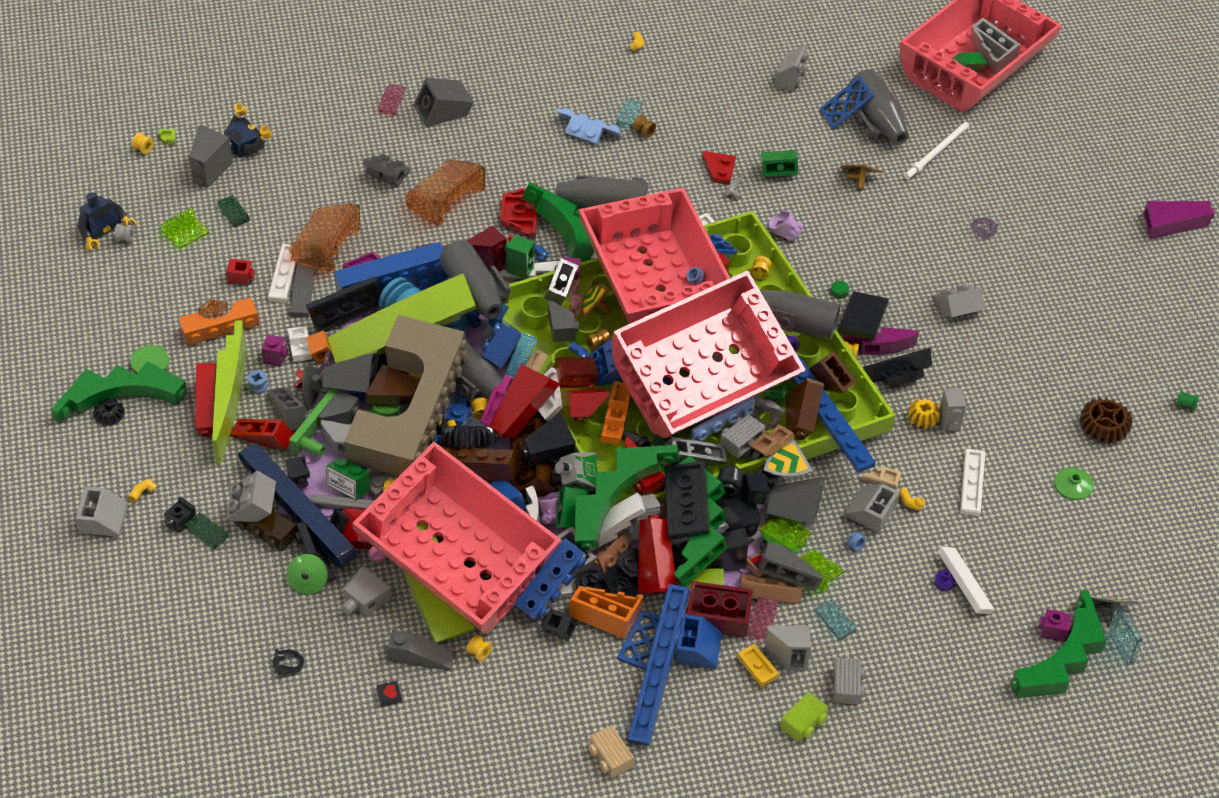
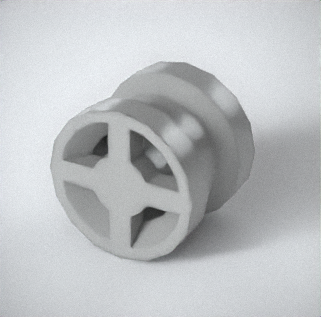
M117 224L115 228V241L121 242L125 240L127 243H131L134 237L133 225L123 226L122 224Z

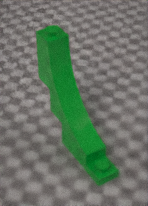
M529 182L521 199L537 206L535 211L557 229L568 247L570 258H580L581 262L591 260L595 251L585 233L580 218L574 215L578 205Z
M148 361L137 374L116 365L106 378L86 368L54 405L51 412L54 421L61 423L65 418L69 417L71 410L82 414L86 410L98 405L100 401L106 402L107 399L112 400L129 396L158 398L177 405L187 395L186 381Z
M677 445L616 448V471L596 472V494L576 496L575 542L579 549L589 551L593 548H599V538L604 520L616 500L638 481L660 472L659 462L673 463L674 461H680Z
M689 455L685 460L680 461L679 464L697 461ZM706 470L710 534L690 537L682 551V556L686 563L680 565L674 573L678 584L682 587L689 584L728 548L725 538L716 531L727 519L723 509L715 502L726 492L722 482L708 470Z
M1081 590L1078 599H1076V610L1072 619L1071 634L1065 644L1045 661L1030 667L1015 669L1013 678L1010 679L1012 691H1015L1017 699L1066 693L1070 683L1068 674L1085 672L1088 663L1086 654L1103 652L1106 638L1089 590Z

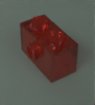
M556 357L553 368L557 370L560 388L594 387L598 371L593 357Z

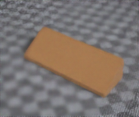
M740 575V588L753 589L752 598L795 604H799L801 601L803 590L798 585L777 578H758L753 575Z

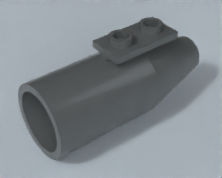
M864 70L856 74L849 84L860 76L871 93L874 94L871 100L857 110L859 115L857 117L858 123L861 127H865L864 130L868 138L872 137L874 142H877V137L882 134L896 145L906 142L909 138V133L901 106L878 73L874 70ZM858 82L853 89H860L861 83ZM851 93L854 101L857 100L858 93ZM862 93L861 101H863L869 95L867 93Z
M577 175L576 180L557 182L556 195L578 205L577 208L583 209L645 196L647 181Z
M456 241L448 245L442 251L439 259L440 265L448 278L451 279L464 274L477 307L475 310L487 319L499 317L503 310L500 299L504 303H508L509 295L511 294L510 286L508 283L506 284L502 274L498 272L495 266H491L490 272L469 242Z
M760 290L782 330L797 332L828 341L832 340L839 317L840 304L786 290Z
M467 343L466 351H468V358L466 362L462 363L461 376L455 380V390L470 402L474 400L475 395L489 400L494 387L502 383L503 379L492 363Z

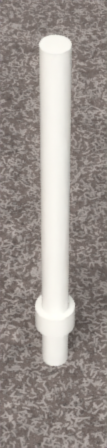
M964 122L919 162H915L911 169L904 174L905 179L909 180L913 175L920 173L929 161L969 128V123Z

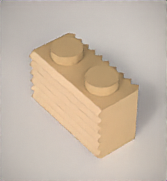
M612 725L590 736L589 751L593 757L597 756L600 761L601 770L604 773H608L610 778L634 767L635 758Z

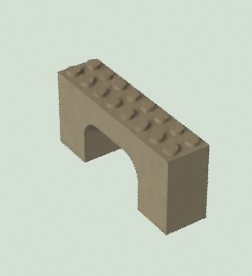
M402 315L397 316L385 344L387 365L389 368L418 375L421 377L409 408L401 415L385 417L357 410L344 441L347 461L358 466L400 476L429 447L431 441L434 442L437 434V425H441L443 420V410L447 409L449 405V395L455 391V380L461 376L462 363L466 362L468 358V351H466L468 341L465 340L464 331Z

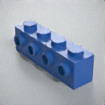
M565 538L514 604L534 620L542 619L549 610L547 608L551 602L554 603L560 597L562 587L564 585L568 586L573 580L574 576L572 574L575 570H580L587 561L585 559L587 555Z

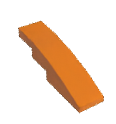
M614 381L601 435V442L621 444L631 401V394L624 382Z

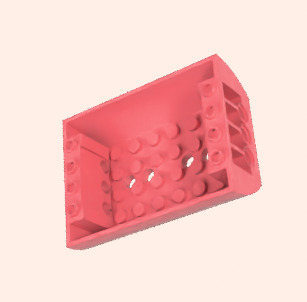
M953 0L900 41L901 63L908 80L963 112L974 106L1057 37L1062 25L1019 0ZM982 18H985L1020 44L1019 56L996 75L989 66L976 73L952 59L959 53L978 52L970 40L971 27Z
M684 188L579 209L580 221L628 324L730 279ZM696 267L704 271L703 281L700 284L691 285L686 275L690 268Z
M745 271L614 331L612 336L614 365L651 432L662 438L676 434L805 371L804 366L749 271ZM730 346L735 347L738 354H731L728 348ZM718 354L721 357V362H715L712 355ZM679 370H686L689 376L686 378L682 377L679 374ZM662 378H670L672 385H665Z
M435 442L353 522V530L482 633L491 632L515 606L514 603L561 542L560 538ZM422 523L427 525L428 528L421 531L417 528V525ZM440 536L443 538V542L436 543L432 538ZM468 560L473 561L475 566L468 568L464 565V562ZM488 573L491 578L483 580L480 578V574Z

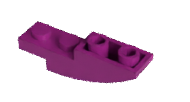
M881 327V332H877L875 340L843 334L842 339L851 345L859 344L860 355H883L900 352L916 346L919 330Z

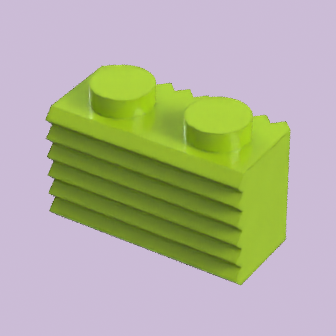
M807 692L781 718L780 728L793 737L794 740H797V742H801L804 738L809 739L815 731L814 728L818 724L820 726L823 725L828 719V706L810 692Z

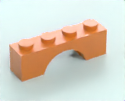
M251 297L233 302L230 312L220 318L209 319L200 316L198 313L179 317L180 329L187 346L234 333L235 321H243L244 329L259 326L258 312Z

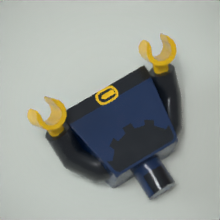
M237 103L234 106L237 113L233 115L227 129L224 131V135L230 138L231 151L242 157L247 154L257 153L260 149H263L265 147V139H270L273 133L266 125L262 126L259 131L245 117L240 118L241 115H246L248 111L245 106L242 107V104Z
M96 193L87 194L86 199L88 203L79 209L80 215L77 228L83 239L87 241L85 246L89 251L93 250L91 243L94 244L95 248H99V242L95 238L113 229L117 224H121V220L124 221V226L128 225V221L136 225V221L133 218H128L127 213L119 204L102 196L97 197Z

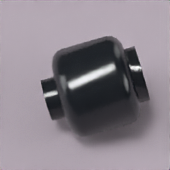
M725 466L719 471L717 479L722 482L726 492L724 495L732 496L739 493L742 489L744 473L737 466Z

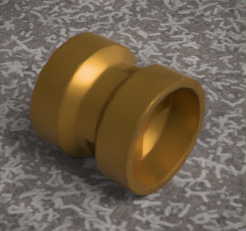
M639 115L634 120L632 128L636 132H641L644 137L649 138L656 130V123L651 120L648 121L647 117Z
M604 328L598 330L595 334L590 333L585 336L587 347L591 352H594L611 339L608 331Z

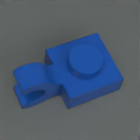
M460 394L458 405H451L446 422L454 420L456 425L466 426L471 413V408L467 407L469 400Z

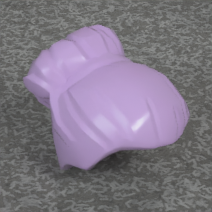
M782 210L778 215L770 219L769 229L772 233L785 237L788 241H793L801 233L803 224L800 221H796L790 211Z
M553 492L545 497L538 498L539 510L542 514L541 521L546 525H555L559 492Z

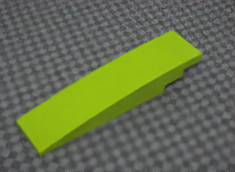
M460 274L394 303L344 328L327 339L336 363L375 350L379 351V355L386 353L385 344L398 315L444 326L461 319L460 315L475 310L477 307L465 275Z
M235 321L234 335H226L225 350H218L212 438L216 465H221L240 399L246 355L243 321Z
M422 523L417 525V528L421 531L428 528L427 525ZM436 536L432 538L433 541L438 543ZM402 569L417 609L421 612L425 625L429 628L435 643L439 644L474 631V625Z

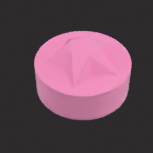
M374 546L368 552L371 561L375 563L387 558Z

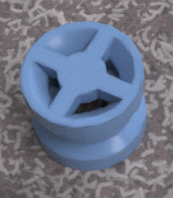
M260 370L249 373L247 380L250 392L258 395L266 392L268 389L266 374Z

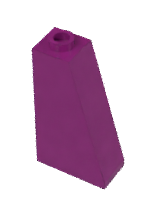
M1147 201L1143 215L1149 239H1155L1207 227L1210 225L1211 219L1214 218L1215 211L1211 207L1210 201Z

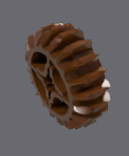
M1099 397L1097 400L1092 399L1090 402H1087L1083 407L1080 423L1081 429H1084L1085 434H1090V439L1096 438L1097 443L1101 440L1105 444L1108 441L1114 444L1115 441L1120 442L1128 436L1132 428L1133 418H1131V412L1128 411L1127 406L1122 407V402H1115V398L1109 400L1106 397L1103 400Z

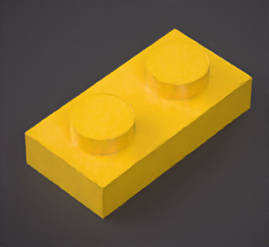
M755 644L737 654L739 661L761 688L779 678L778 671Z

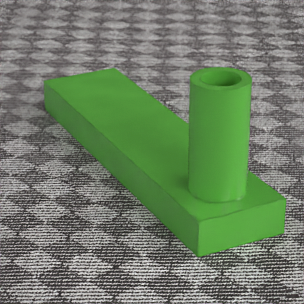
M331 388L289 439L291 452L298 455L304 449L318 456L324 454L325 446L311 440V437L320 427L319 415L338 389Z

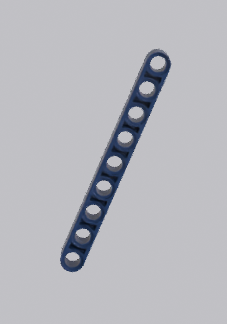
M257 443L238 452L241 463L251 474L258 470L276 481L274 499L297 524L305 522L311 539L338 568L345 566L358 557L353 545Z

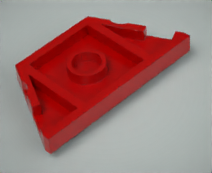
M520 188L514 192L502 194L501 225L536 238L537 212L535 210L537 206L521 199L525 190Z

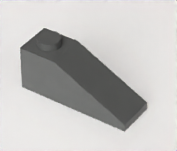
M286 387L267 390L278 419L282 420L292 432H296L305 421V406Z
M671 437L664 445H677L680 461L685 460L690 455L697 462L705 461L706 466L727 463L724 445ZM674 461L673 463L663 462V466L678 465L680 461Z
M768 541L761 554L758 571L816 592L823 579V575L788 548Z
M392 630L387 647L389 661L448 671L451 670L455 651L419 635Z

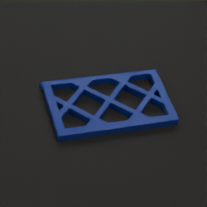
M859 76L825 103L820 110L832 126V129H835L871 100L874 94L871 93ZM858 82L861 83L860 89H853ZM847 93L846 100L839 101V98ZM851 93H858L856 101H850ZM862 93H867L869 96L861 101ZM833 104L832 112H826V109ZM837 105H844L842 112H836ZM848 105H855L852 110L847 112ZM834 116H841V119L836 123L833 122Z
M641 610L617 656V660L643 670L647 669V665L642 663L641 659L650 657L652 650L650 642L654 641L655 636L647 638L644 630L654 627L657 631L660 616ZM643 617L651 619L652 623L641 626ZM640 632L643 640L633 643L632 638L634 634ZM646 644L649 652L639 655L635 647ZM632 648L635 656L631 658L624 656L626 650Z

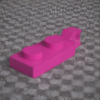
M504 375L502 383L494 387L480 423L490 426L514 378Z

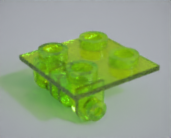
M187 208L185 211L178 213L177 217L174 215L172 218L164 220L161 227H159L179 249L210 233L194 216L196 212L193 208Z
M780 516L773 517L759 528L760 532L791 551L796 547L804 548L807 544L806 539L813 534L792 519Z
M813 549L800 557L823 575V579L817 588L820 591H826L829 588L827 583L845 572L837 563L828 560L822 553Z

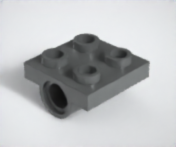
M380 154V156L373 155L372 157L365 158L363 165L366 166L367 174L398 186L402 183L405 175L409 174L411 168L406 166L405 162L400 160L393 161L390 159V156Z

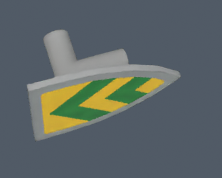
M795 439L791 440L782 449L769 455L763 470L781 477H797L813 472Z

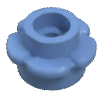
M696 267L688 270L686 277L691 285L700 284L703 281L704 271Z
M861 532L850 534L847 540L849 549L859 551L864 547L866 538Z

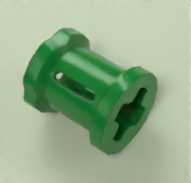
M786 384L782 386L776 385L766 390L765 398L781 399L784 402Z
M1180 390L1176 406L1179 407L1181 405L1195 411L1199 395H1190Z

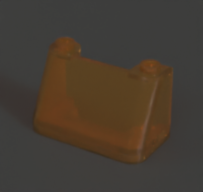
M453 159L445 161L441 167L407 192L406 206L439 227L444 223L442 218L444 212L448 213L450 211V204L468 189L476 190L480 193L486 188L485 167L475 162Z
M348 203L319 207L317 210H314L312 217L296 241L290 245L291 261L332 273L336 267L333 264V259L335 256H339L340 245L349 232L357 234L360 230V205Z

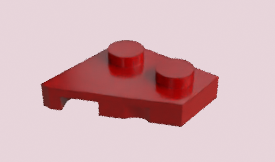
M703 151L702 158L706 161V168L710 173L712 182L730 185L736 156Z

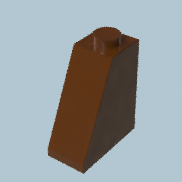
M834 351L809 368L817 381L824 384L823 389L825 391L843 393L857 382Z
M382 364L366 393V404L372 406H400L411 403L420 379Z
M806 378L785 395L786 429L793 432L794 439L803 441L814 432L824 387L822 382Z

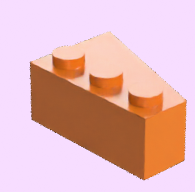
M579 586L570 599L568 615L576 620L625 639L642 610L644 595L631 597L625 596L624 592L611 594L605 593L603 589Z

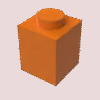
M324 330L306 338L310 355L318 365L334 358L327 339L328 336Z

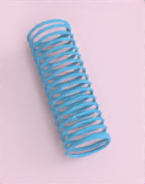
M521 333L519 345H516L518 348H515L514 356H512L513 359H510L511 361L508 364L509 367H507L508 370H506L507 373L505 375L509 374L511 375L510 377L514 378L521 364H527L530 359V354H532L535 343L538 340L529 334Z

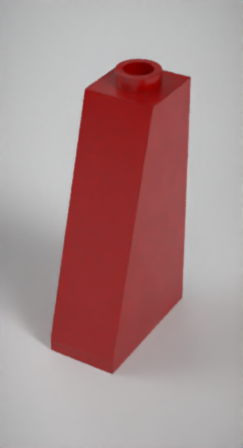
M196 363L195 428L197 435L202 437L213 435L216 363Z
M521 364L489 427L496 430L494 434L503 439L506 436L514 439L559 387L560 383Z
M648 515V519L640 520L638 593L667 594L669 584L677 586L674 576L675 567L671 540L668 537L667 520L660 519L659 515Z

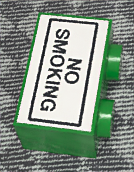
M339 457L326 465V485L358 500L370 492V472Z

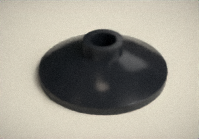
M612 566L606 570L604 582L613 594L624 592L625 596L637 597V595H640L638 593V577L632 579L631 575H625L624 571L619 569L620 566Z

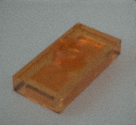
M210 299L198 308V314L216 318L228 309V302Z

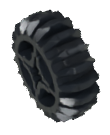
M457 425L442 428L441 443L444 447L488 448L493 445L494 434L493 429L490 427Z

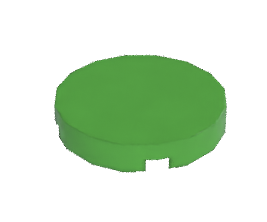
M155 345L140 347L131 356V368L135 374L139 372L147 361L163 370H167L169 367L167 352Z

